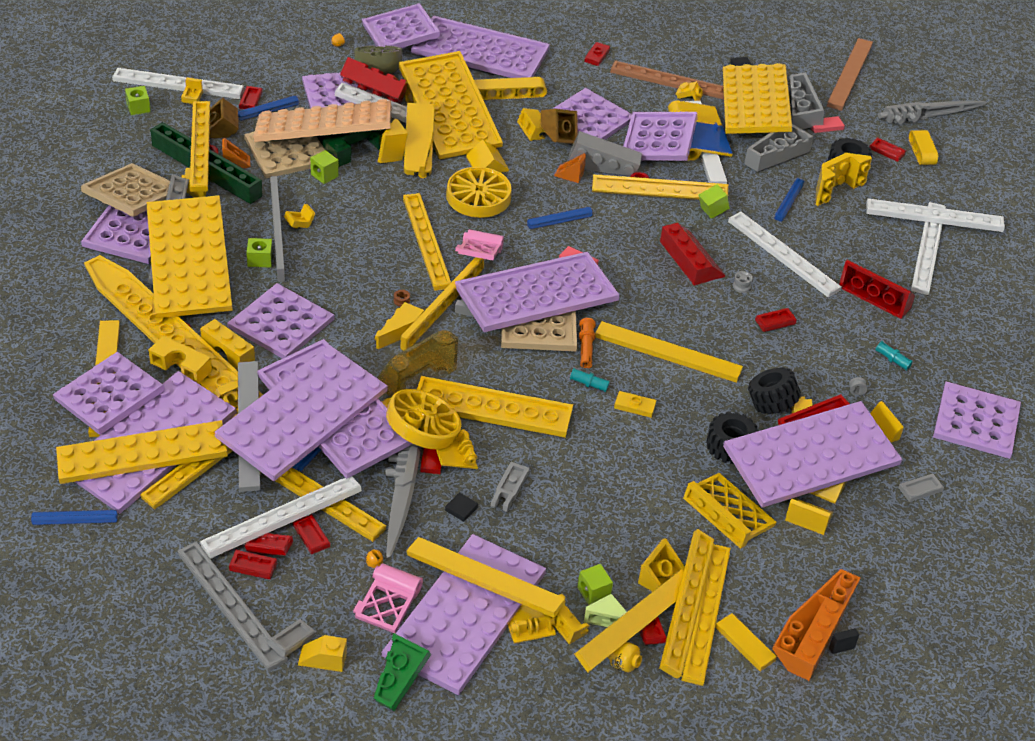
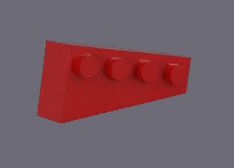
M347 58L340 73L343 82L350 85L352 83L357 84V88L366 91L368 89L374 95L383 96L390 101L401 104L408 89L406 80L401 79L398 81L394 75L388 73L385 76L377 68L372 67L369 69L368 65L352 58Z

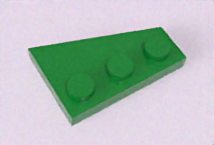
M393 633V643L391 650L387 653L384 672L380 675L374 700L395 711L432 654L429 650Z

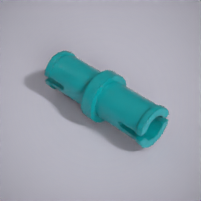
M883 341L875 349V351L887 357L889 362L896 363L906 371L913 364V361L902 355L900 350L893 349Z
M573 368L570 375V380H575L585 384V387L589 388L591 386L604 392L607 391L610 383L609 380L594 376V373L590 372L588 374L576 368Z

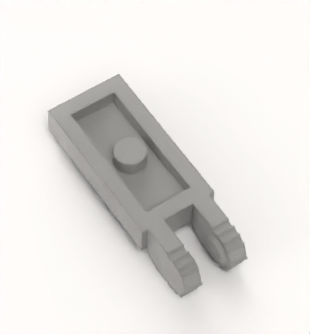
M510 462L495 490L491 507L496 508L500 498L503 497L506 498V501L503 504L502 510L508 512L512 501H515L523 486L530 468Z

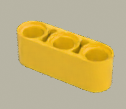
M911 130L909 142H911L913 151L916 152L914 154L919 165H936L938 162V152L928 130Z

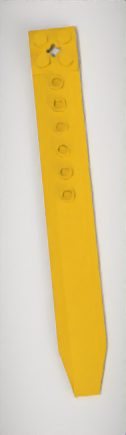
M101 255L84 262L85 268L97 290L154 344L162 336H165L211 357L212 372L199 385L212 393L218 387L234 380L238 385V371L179 316L156 318L154 293L129 270ZM259 391L260 398L261 396H263V394ZM228 396L229 404L236 408L237 413L233 416L235 417L238 414V400L234 402L233 398Z

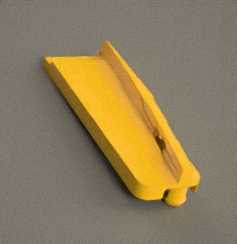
M433 100L432 104L407 103L406 131L408 134L404 154V173L407 175H414V172H419L418 176L420 178H426L427 173L430 175L432 172L435 100Z

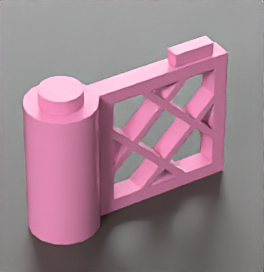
M469 229L468 232H464L463 243L457 245L455 251L462 255L494 260L496 255L501 253L504 236Z
M382 563L375 568L373 572L375 580L363 602L358 601L353 613H355V618L396 633L413 599L417 597L421 590L423 578ZM376 589L384 591L387 596L375 600L373 594ZM397 598L406 600L404 605L396 608L392 600ZM389 601L392 609L380 613L377 605ZM373 606L377 614L370 617L363 614L365 609ZM394 614L396 620L393 626L384 623L383 617Z

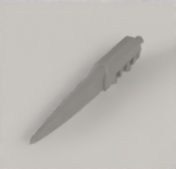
M915 102L885 106L884 112L878 113V118H885L888 123L903 124L905 119L917 122L919 119L969 110L985 105L987 102Z
M415 444L399 451L398 454L389 456V462H397L396 469L386 468V476L394 477L395 479L386 558L390 557L394 551L411 504L420 458V451L418 447H415Z

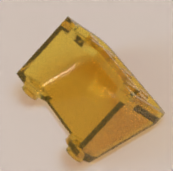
M441 330L393 356L377 376V379L388 386L385 394L391 398L396 392L406 389L404 382L428 368L432 369L435 373L439 372V370H446L448 374L456 371L458 337L450 331Z

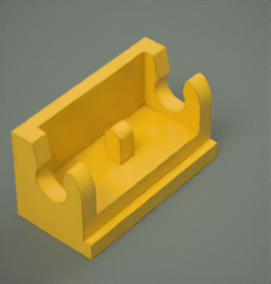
M523 108L517 122L530 141L545 139L543 135L539 136L540 133L545 132L541 128V113L539 110Z
M565 604L554 618V627L568 644L573 643L589 632L587 629L589 624L587 622L581 624Z

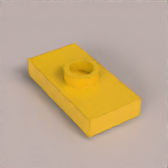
M619 391L614 409L652 418L657 400Z

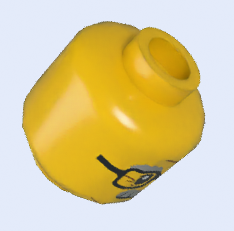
M625 642L608 656L611 666L626 673L638 668L642 662L640 648L630 642Z

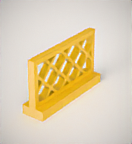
M720 473L699 483L692 481L687 485L683 499L740 549L746 546L750 539L771 529L777 523ZM718 480L724 487L714 485V482ZM714 491L722 492L724 496L715 495ZM728 494H733L737 496L738 499L728 497ZM728 503L738 505V509L728 507ZM742 506L749 507L752 511L742 510ZM743 516L751 517L753 521L743 520ZM757 519H763L767 523H759Z

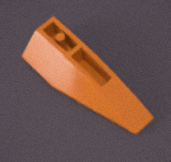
M840 569L789 617L773 646V651L787 671L810 681L861 579L860 577Z

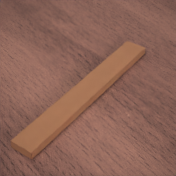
M858 38L828 100L827 107L840 111L843 110L872 47V41Z
M614 61L610 73L673 88H679L685 82L692 83L697 81L699 87L702 88L703 95L724 99V89L721 85L620 61Z

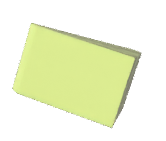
M610 594L586 607L584 623L609 627L624 615L626 610Z

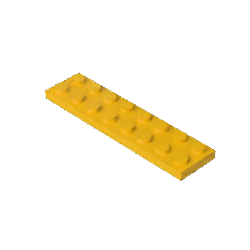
M421 376L417 390L432 393L446 401L455 409L460 418L564 438L567 435L573 410V404Z
M222 420L56 447L59 482L64 484L227 457L226 445L215 437V431L223 426Z

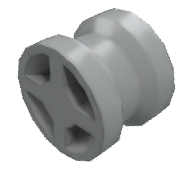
M745 271L737 272L734 277V290L740 293L750 291L752 275Z

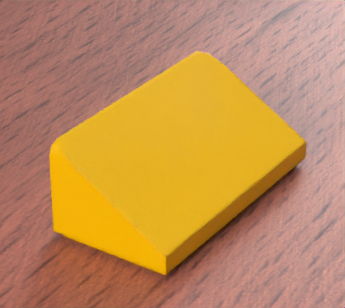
M880 401L871 411V416L890 443L900 440L904 428L888 407Z

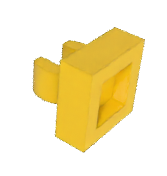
M234 380L218 387L213 394L218 396V398H222L227 403H229L227 397L231 396L234 402H236L238 394L235 391L238 385Z

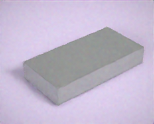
M934 474L901 483L898 487L909 502L942 492L944 489Z
M299 619L270 638L268 645L284 658L315 636L316 631Z

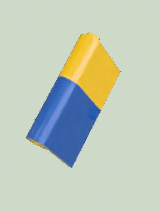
M672 101L668 105L669 112H697L698 118L687 161L698 159L701 152L732 157L733 153L715 106L684 101Z

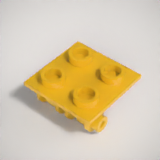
M465 429L460 430L457 438L450 446L436 449L441 466L478 469L476 463L477 455L474 452L472 441L469 440L468 431Z
M521 605L508 624L513 643L556 635L553 624H555L553 617L544 615V613L525 605Z

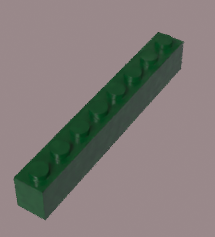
M164 122L150 129L153 147L190 168V137ZM209 149L208 179L249 204L263 196L262 180Z

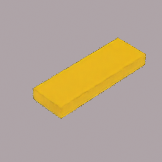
M733 613L716 623L715 628L759 671H762L776 661L777 656Z

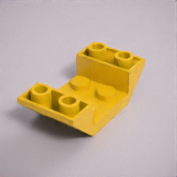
M844 153L823 163L816 187V205L828 203L831 199L833 187L836 185H841L845 182L853 189L863 186L867 182L872 157Z

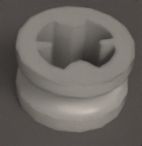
M856 377L850 380L849 387L852 395H863L867 392L865 379Z

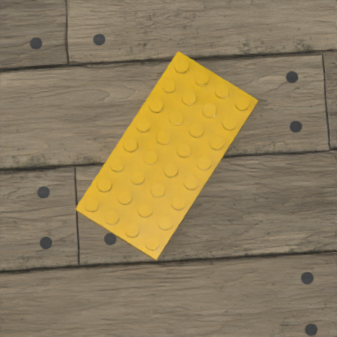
M461 51L399 62L400 71L404 80L407 81L414 103L432 104L433 100H435L433 146L439 160L468 154L482 139L495 148L503 146V141Z
M785 64L723 66L726 134L792 132Z
M220 195L146 202L156 318L233 311Z

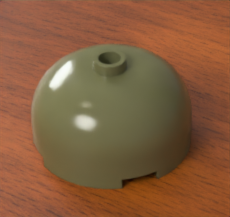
M374 45L356 47L354 50V60L368 65L369 69L372 67L377 68L386 76V74H393L399 69V62H402V48L385 45V47Z

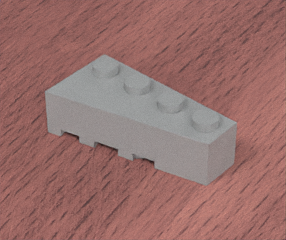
M806 72L790 75L792 124L800 129L823 125L824 109Z
M793 124L792 132H771L747 148L744 164L758 172L810 152L814 136Z
M579 131L567 161L585 153L584 170L631 176L637 172L640 166L642 153Z

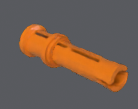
M583 318L579 322V327L581 328L579 333L581 341L580 366L583 367L584 363V368L592 367V342L595 340L594 328L596 322L591 318Z

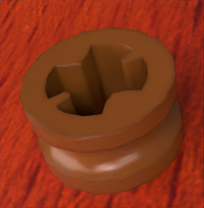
M398 290L394 293L395 305L401 307L404 302L410 303V293L408 291Z

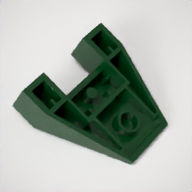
M386 129L321 135L318 138L324 149L338 159V167L351 162L350 145L367 139L380 150L382 135Z

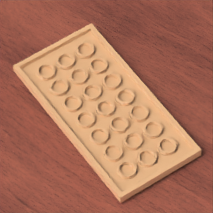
M380 99L377 102L363 101L361 104L349 102L341 106L331 104L328 107L313 106L311 109L300 107L292 111L287 109H281L278 112L272 113L271 111H264L259 114L253 135L254 142L390 129L391 101Z

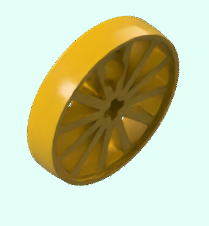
M468 167L457 171L448 180L446 199L454 210L463 215L477 218L491 217L502 213L511 203V184L506 176L494 169Z
M404 389L393 394L386 411L389 425L399 436L412 444L428 449H443L455 441L461 430V419L455 409L432 393L417 389Z

